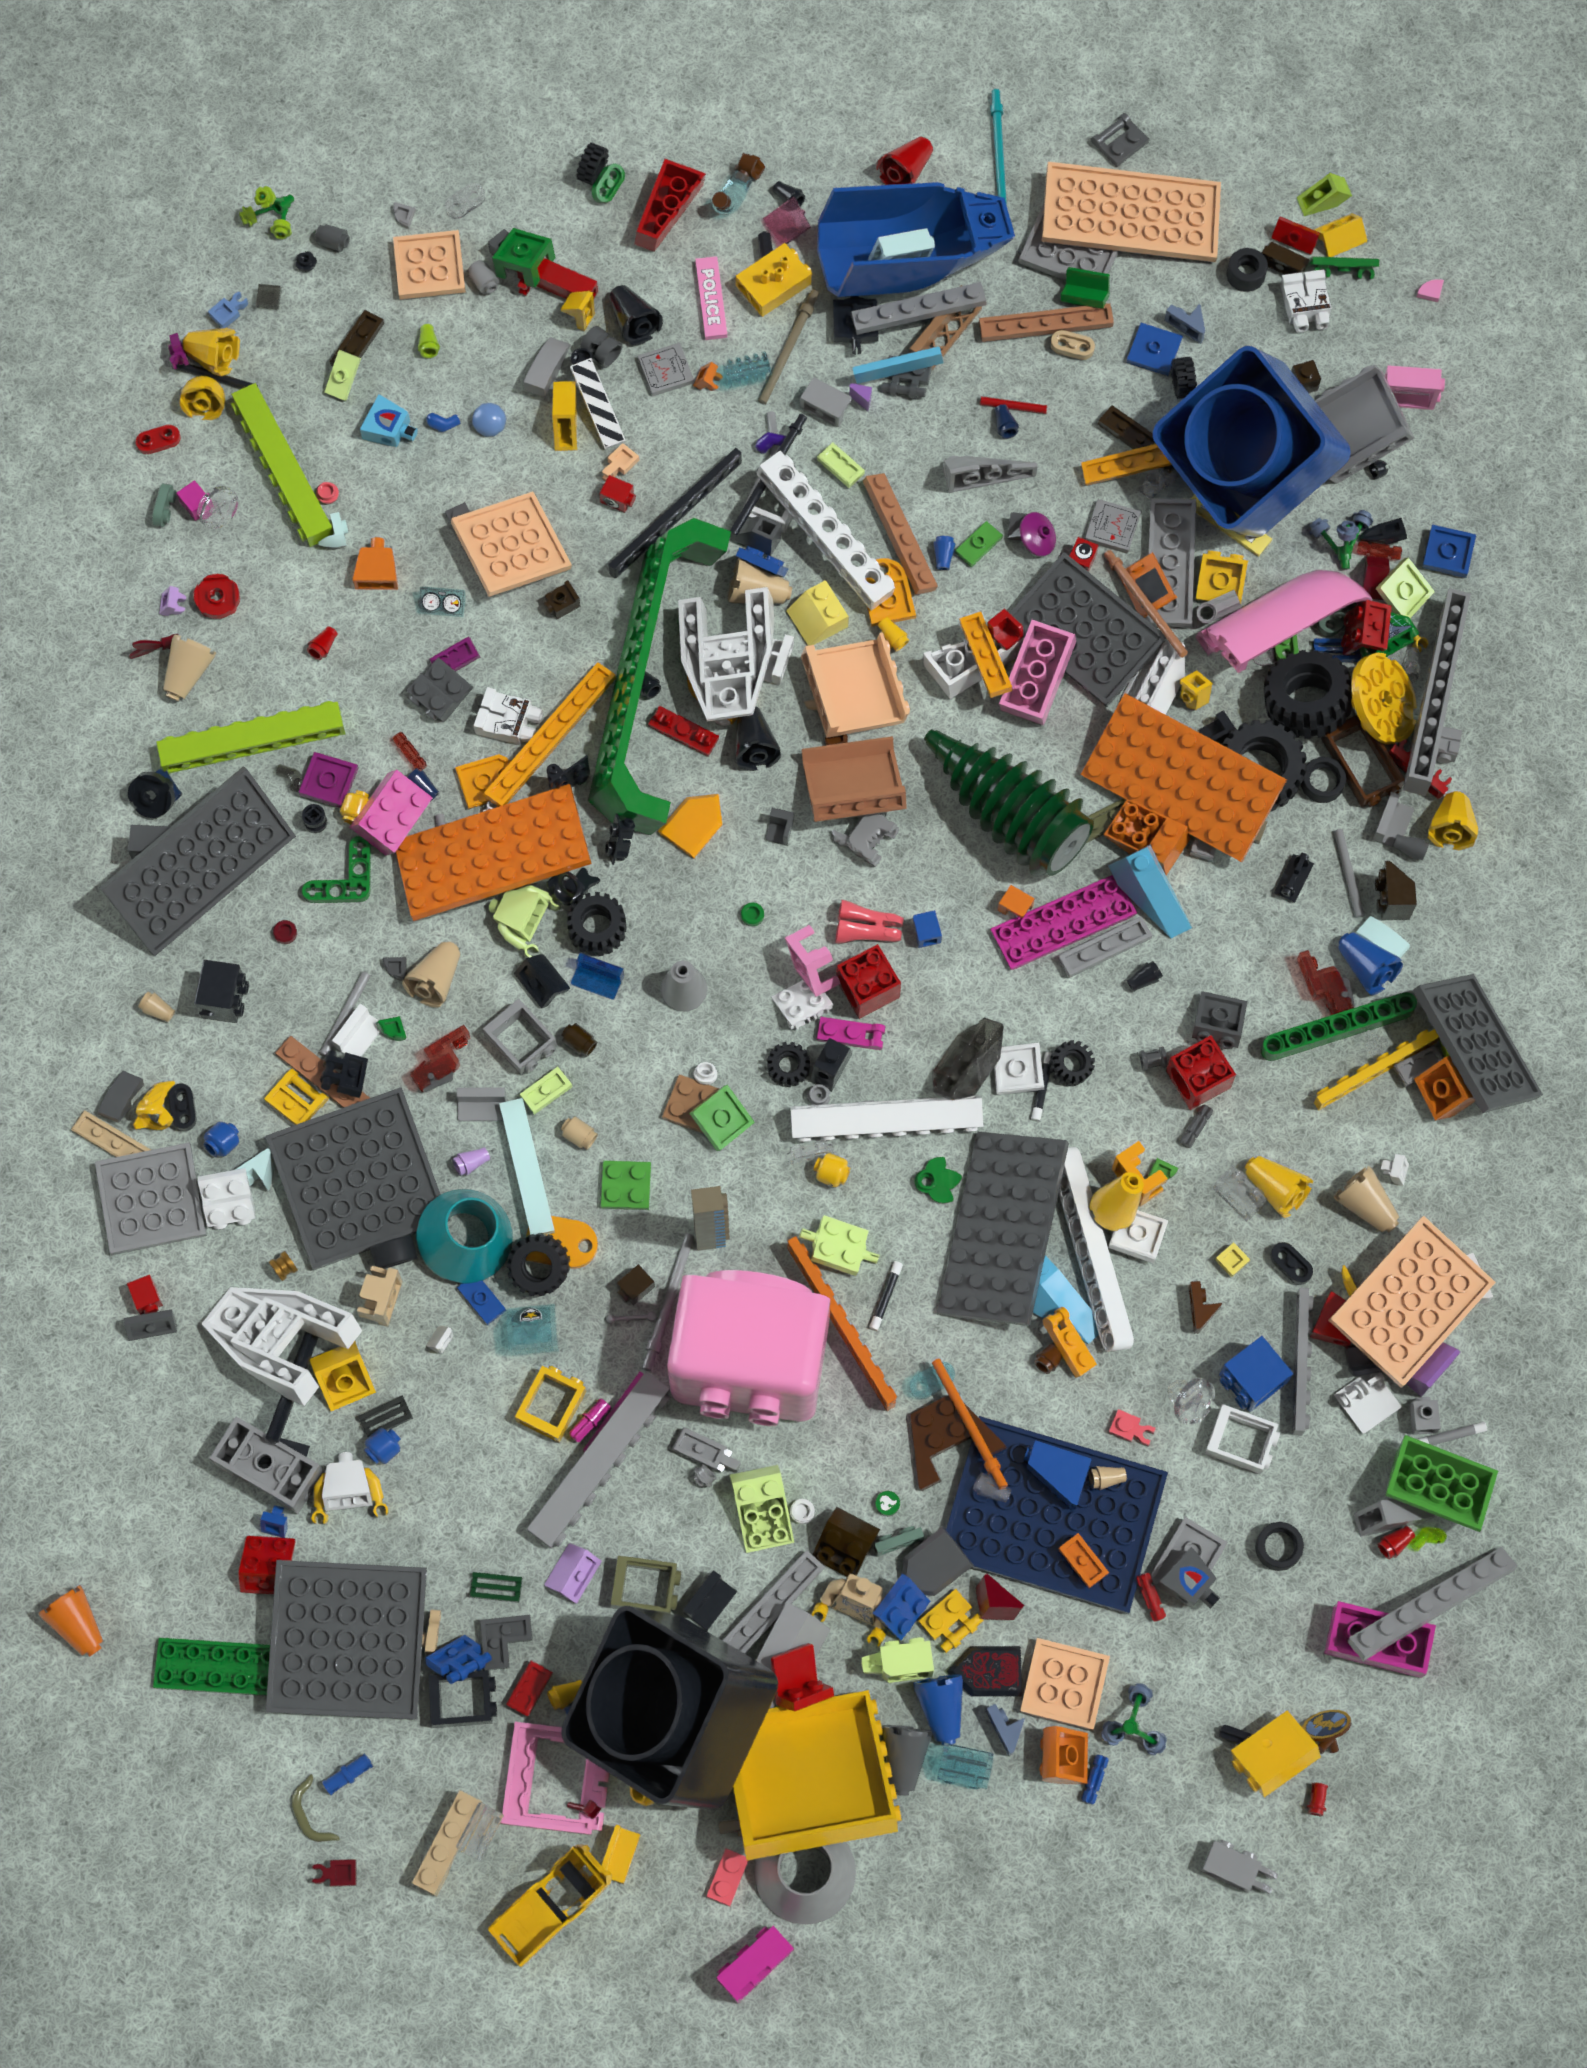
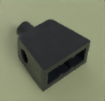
M829 1038L814 1064L811 1082L823 1085L832 1092L852 1056L851 1048ZM820 1073H825L828 1076V1078L822 1076Z

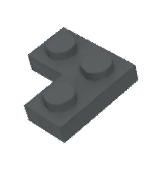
M530 1615L480 1620L483 1654L488 1652L492 1657V1660L486 1664L484 1670L510 1668L508 1643L533 1641Z

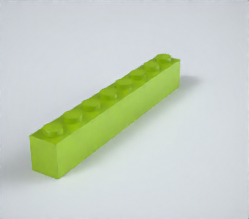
M254 383L232 393L234 402L231 403V407L236 416L240 415L243 420L240 421V424L245 434L250 433L252 436L249 440L254 451L259 450L262 455L259 457V460L264 470L268 468L271 472L268 476L273 487L278 486L281 491L278 493V496L283 506L288 505L290 511L287 512L292 523L297 522L300 528L297 529V532L302 542L307 541L308 545L312 547L322 539L333 535V528L257 384Z
M326 701L314 707L303 706L296 711H281L269 717L258 716L251 721H236L224 727L213 726L206 731H191L179 737L168 736L161 741H156L161 767L164 772L167 771L170 774L345 735V729L338 701Z

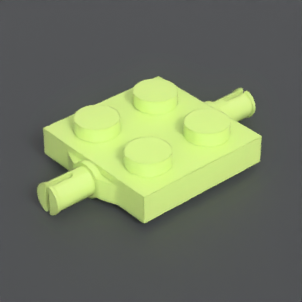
M825 1215L821 1218L819 1229L816 1233L804 1228L801 1229L799 1238L812 1241L813 1252L811 1261L856 1276L863 1259L875 1264L879 1259V1254L866 1250L868 1230Z

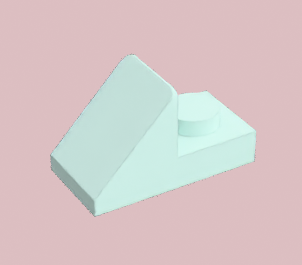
M267 1148L237 1169L246 1168L250 1186L254 1181L260 1179L269 1191L276 1164L270 1149Z

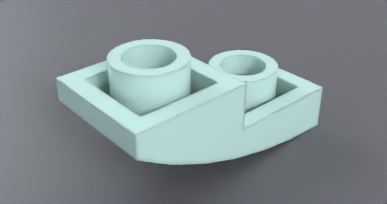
M1372 916L1356 931L1358 935L1400 958L1410 948V944L1400 935Z

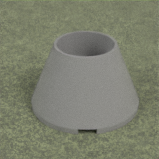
M847 1842L815 1847L827 1858L831 1874L827 1883L821 1889L812 1893L796 1892L784 1882L780 1867L788 1853L757 1858L755 1863V1882L759 1895L765 1905L780 1918L796 1924L819 1923L838 1913L850 1898L856 1880L855 1860Z

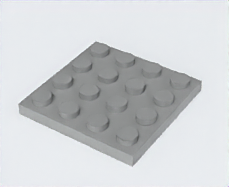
M1043 204L1018 263L1066 280V270L1068 267L1109 274L1119 251L1042 242Z
M190 1142L95 1161L111 1255L207 1236Z

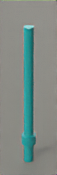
M993 89L991 91L992 104L990 105V114L993 116L997 196L1005 198L1007 205L1002 115L1004 113L1000 99V90Z

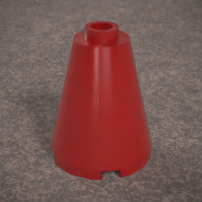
M917 137L884 154L877 161L876 165L877 170L880 169L882 174L880 176L881 181L885 185L915 184L933 153V146L930 140L924 137Z

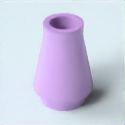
M483 1147L473 1151L458 1153L457 1157L453 1158V1164L460 1176L463 1174L467 1176L479 1166L489 1161L490 1156L486 1148Z

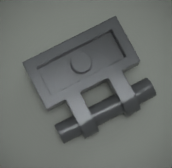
M933 366L885 377V379L892 380V382H883L881 391L889 392L890 395L895 396L897 394L909 395L910 398H917V396L926 397L927 389L920 388L919 386L920 384L929 385ZM900 381L911 383V385H900Z

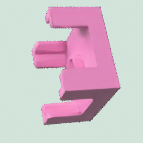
M808 925L785 937L794 968L815 997L839 985L840 981L836 975L822 983L820 982L817 969L830 963L833 959L827 947H822L818 950L814 949L807 953L799 941L814 934V930Z

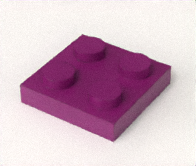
M314 752L298 792L299 796L341 808L345 796L351 790L359 769L358 764Z

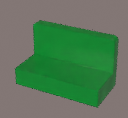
M1068 267L1066 270V285L1061 293V302L1103 309L1110 296V275Z

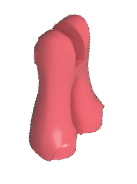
M841 899L836 944L855 940L901 941L902 931L885 926L902 927L904 918L892 913L870 910ZM850 921L864 922V923H869V924H871V925L862 924V923H856V922H850Z

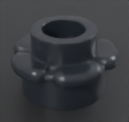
M309 251L299 253L295 258L296 267L303 272L313 270L317 264L316 257Z

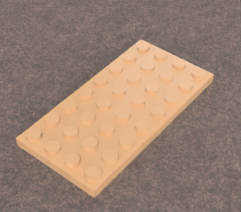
M1048 162L1042 242L1216 262L1221 182Z

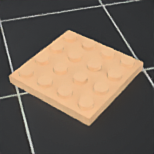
M534 492L451 519V524L489 597L571 569L572 564Z

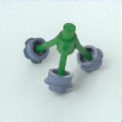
M1359 510L1358 513L1352 514V521H1343L1337 526L1338 537L1344 540V546H1337L1326 533L1330 529L1327 519L1322 520L1318 518L1312 522L1309 534H1313L1315 538L1323 536L1332 547L1335 555H1338L1341 569H1349V559H1352L1353 547L1361 529L1368 530L1374 520L1369 512Z
M1137 1683L1135 1686H1130L1128 1690L1130 1694L1129 1700L1134 1705L1130 1718L1123 1725L1117 1721L1105 1722L1102 1726L1101 1736L1109 1745L1115 1746L1118 1745L1119 1741L1123 1740L1125 1733L1128 1735L1136 1734L1143 1738L1144 1748L1147 1749L1150 1755L1154 1756L1157 1753L1161 1754L1165 1750L1167 1738L1165 1734H1160L1159 1731H1150L1146 1734L1139 1729V1723L1136 1720L1139 1707L1146 1706L1150 1702V1698L1153 1697V1693L1145 1684Z

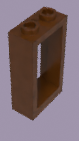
M1358 715L1347 719L1341 727L1337 726L1336 731L1332 733L1327 732L1325 736L1321 737L1331 757L1343 766L1346 772V782L1361 807L1369 805V807L1375 806L1381 802V798L1387 795L1390 797L1391 792L1399 794L1402 791L1401 788L1405 782L1404 777L1384 744L1374 739L1362 728ZM1359 730L1363 733L1392 782L1368 795L1364 793L1335 744L1336 741Z

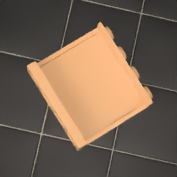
M883 632L879 633L876 640L815 650L814 645L805 646L801 659L826 738L898 725L905 722L910 713V707L908 702L904 700L903 685L900 680L898 681L896 663L894 660H891L890 644L888 640H885Z

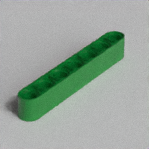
M1404 992L1271 1034L1263 1041L1261 1055L1268 1061H1275L1407 1019L1414 1013L1417 1007V999L1412 993ZM1400 1003H1407L1410 1006V1009H1403L1400 1006ZM1377 1010H1385L1388 1016H1381ZM1361 1016L1365 1018L1366 1023L1357 1022L1355 1017ZM1339 1023L1343 1025L1344 1030L1339 1031L1335 1029L1333 1024ZM1317 1030L1321 1032L1322 1037H1314L1311 1031ZM1295 1037L1299 1039L1300 1044H1292L1289 1038ZM1267 1045H1275L1278 1048V1051H1270L1267 1048Z

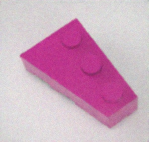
M765 1926L755 1936L757 1939L755 1943L751 1946L746 1944L736 1954L738 1958L732 1964L727 1962L717 1972L719 1974L716 1977L717 1981L737 2004L794 1951L791 1944L774 1926L770 1929Z

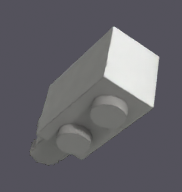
M1221 1839L1219 1842L1214 1841L1212 1843L1201 1872L1246 1893L1250 1892L1253 1887L1264 1893L1271 1894L1272 1888L1265 1883L1256 1881L1255 1878L1258 1872L1270 1879H1277L1278 1874L1262 1866V1862L1257 1861L1258 1856L1243 1850V1853H1240L1233 1849V1844Z

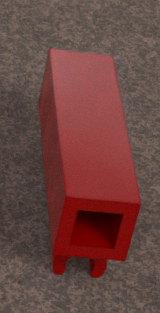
M544 258L537 267L540 278L537 287L564 299H567L573 292L590 291L593 293V299L598 293V281ZM517 271L518 279H521L518 283L520 288L518 293L527 296L531 287L525 285L523 273Z

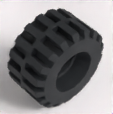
M595 892L594 896L587 893L584 899L579 897L577 904L573 903L570 906L571 912L568 911L567 914L568 933L575 947L579 946L580 952L585 953V951H588L589 956H594V952H598L599 956H604L603 951H607L610 954L613 952L614 946L617 949L621 946L620 941L625 939L627 926L623 907L621 904L618 905L616 898L611 900L610 895L606 893L604 896H600V892ZM593 915L605 916L611 922L609 927L600 933L587 931L583 924L586 919Z
M544 1233L530 1234L521 1239L512 1248L508 1256L509 1261L507 1262V1268H509L507 1274L509 1278L513 1279L512 1284L514 1287L518 1286L520 1292L523 1294L528 1292L529 1296L533 1297L535 1295L540 1297L554 1292L565 1281L570 1271V1256H567L566 1252L568 1250L566 1246L563 1247L559 1239H553V1235L548 1234L546 1236ZM539 1251L549 1257L552 1263V1271L547 1277L538 1278L528 1272L525 1260L529 1253Z

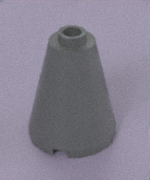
M883 1725L882 1737L887 1749L885 1759L886 1763H890L892 1777L888 1778L889 1784L895 1785L896 1795L909 1796V1791L915 1790L931 1741L932 1730L921 1728V1731H917L912 1726Z

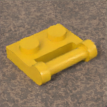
M293 1068L284 1075L264 1098L269 1105L294 1125L310 1120L329 1099L326 1094H320L300 1078L298 1072ZM293 1083L314 1100L310 1105L289 1089L288 1085Z

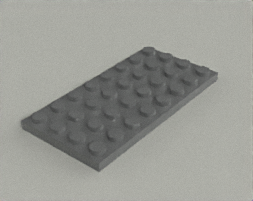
M243 766L99 888L149 952L156 956L294 839L296 835L248 769Z
M977 1131L937 1313L939 1315L1030 1326L1069 1146L1067 1140Z

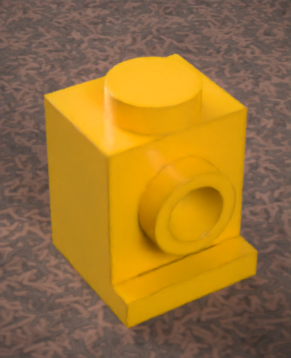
M1196 670L1180 679V684L1182 685L1180 698L1185 702L1187 708L1196 711L1209 703L1212 682Z

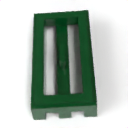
M473 1572L470 1598L520 1602L522 1577ZM486 1579L517 1584L516 1586L479 1583L477 1580ZM476 1588L515 1592V1596L476 1592Z

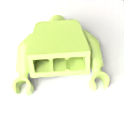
M528 885L516 890L506 891L501 901L491 900L489 911L494 913L493 919L498 923V930L503 938L518 950H524L525 957L528 958L532 957L527 953L529 949H534L536 952H539L536 945H527L525 942L531 941L548 905L553 911L560 910V905L553 903L554 900H557L554 894L550 896L549 892Z

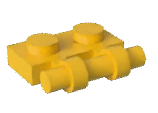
M955 1589L918 1622L934 1641L941 1635L947 1639L940 1645L941 1649L947 1653L953 1647L956 1649L961 1644L960 1641L969 1633L973 1634L978 1630L977 1626L984 1620L981 1619L978 1613L971 1619L966 1616V1613L972 1609V1606ZM959 1620L963 1626L953 1634L949 1628Z

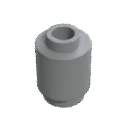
M482 260L471 264L468 269L469 276L480 292L483 294L493 293L498 287L499 279L490 266Z

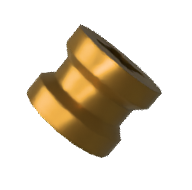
M285 1251L280 1253V1257L276 1260L272 1259L269 1261V1264L281 1281H284L288 1274L298 1271Z

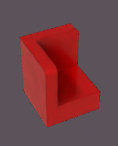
M1006 609L1000 611L987 622L991 637L1005 650L1010 649L1023 638L1022 624Z

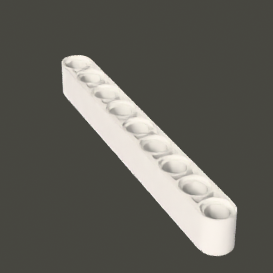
M1068 1147L1059 1196L1101 1344L1106 1351L1130 1349L1134 1340L1102 1226L1095 1221V1215L1092 1210L1090 1211V1200L1093 1194L1082 1156L1077 1147Z

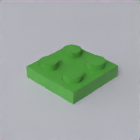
M728 1084L721 1087L689 1113L716 1151L722 1150L755 1123Z
M603 1160L601 1209L649 1210L651 1162Z

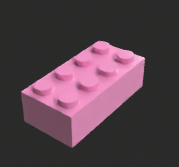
M1031 620L1009 677L1012 691L1003 694L999 702L1001 711L1041 725L1045 724L1076 644L1075 634Z

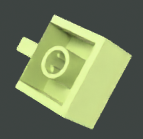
M924 1638L909 1639L907 1644H899V1641L885 1642L884 1646L880 1647L879 1653L861 1658L863 1674H882V1678L888 1683L932 1678L934 1673L930 1641H924Z

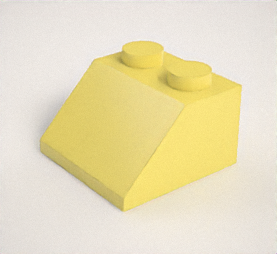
M826 580L806 590L786 610L807 646L815 645L848 627L849 616Z

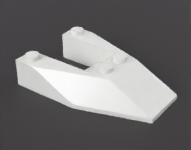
M768 587L745 590L747 631L708 636L707 609L701 597L678 600L681 662L707 721L750 716L754 713L773 644L774 606Z
M230 1287L202 1322L203 1327L243 1370L284 1397L303 1406L306 1405L319 1386L309 1370L279 1358V1355L296 1333L301 1329L349 1349L362 1332L351 1313L299 1291Z

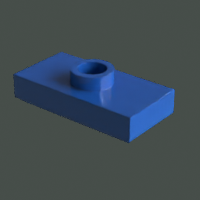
M483 1280L471 1284H461L457 1287L486 1325H489L506 1311V1308Z

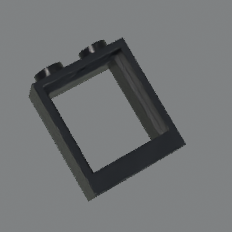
M489 1670L473 1671L463 1680L483 1679L485 1715L443 1718L441 1683L448 1682L446 1676L450 1673L443 1676L439 1674L429 1675L432 1728L493 1724V1717H497V1703L492 1702L491 1692H496L495 1677H491Z

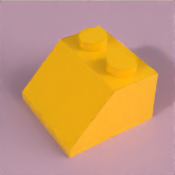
M355 1341L349 1349L339 1346L310 1359L314 1374L330 1411L376 1393Z

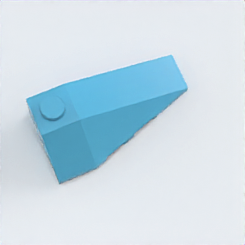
M1151 845L1108 865L1118 886L1170 938L1192 928Z
M1045 1255L1033 1313L1044 1319L1048 1315H1053L1054 1311L1059 1307L1066 1308L1070 1315L1069 1319L1083 1342L1091 1343L1099 1335L1092 1310L1060 1270Z

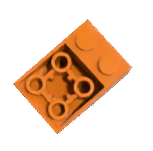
M1128 800L1125 801L1104 833L1107 839L1128 854L1151 845L1166 876L1190 841L1187 826L1137 802Z

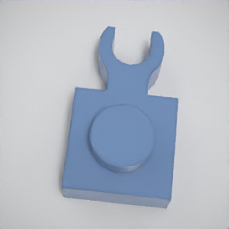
M236 292L232 300L228 302L223 298L208 310V314L221 328H226L240 317L238 310L247 307L248 300L245 298L242 302H238L242 295L241 292Z

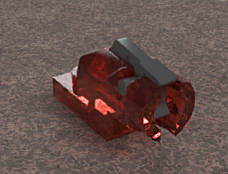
M1309 950L1299 953L1297 962L1313 1002L1324 999L1323 1002L1331 1015L1353 1009L1355 1004L1349 979L1341 977L1335 966L1317 971L1318 964L1314 956L1311 957Z
M465 1025L460 1026L424 1049L425 1056L429 1061L426 1062L424 1060L410 1072L413 1081L421 1093L435 1089L453 1080V1073L460 1067L459 1059L453 1049L459 1050L468 1044V1040L471 1039Z

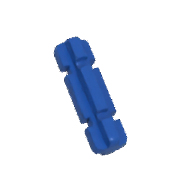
M1097 1754L1093 1761L1094 1767L1091 1768L1085 1786L1087 1789L1083 1792L1081 1798L1087 1804L1093 1805L1097 1798L1096 1792L1099 1791L1105 1774L1103 1770L1107 1768L1109 1759L1103 1755Z

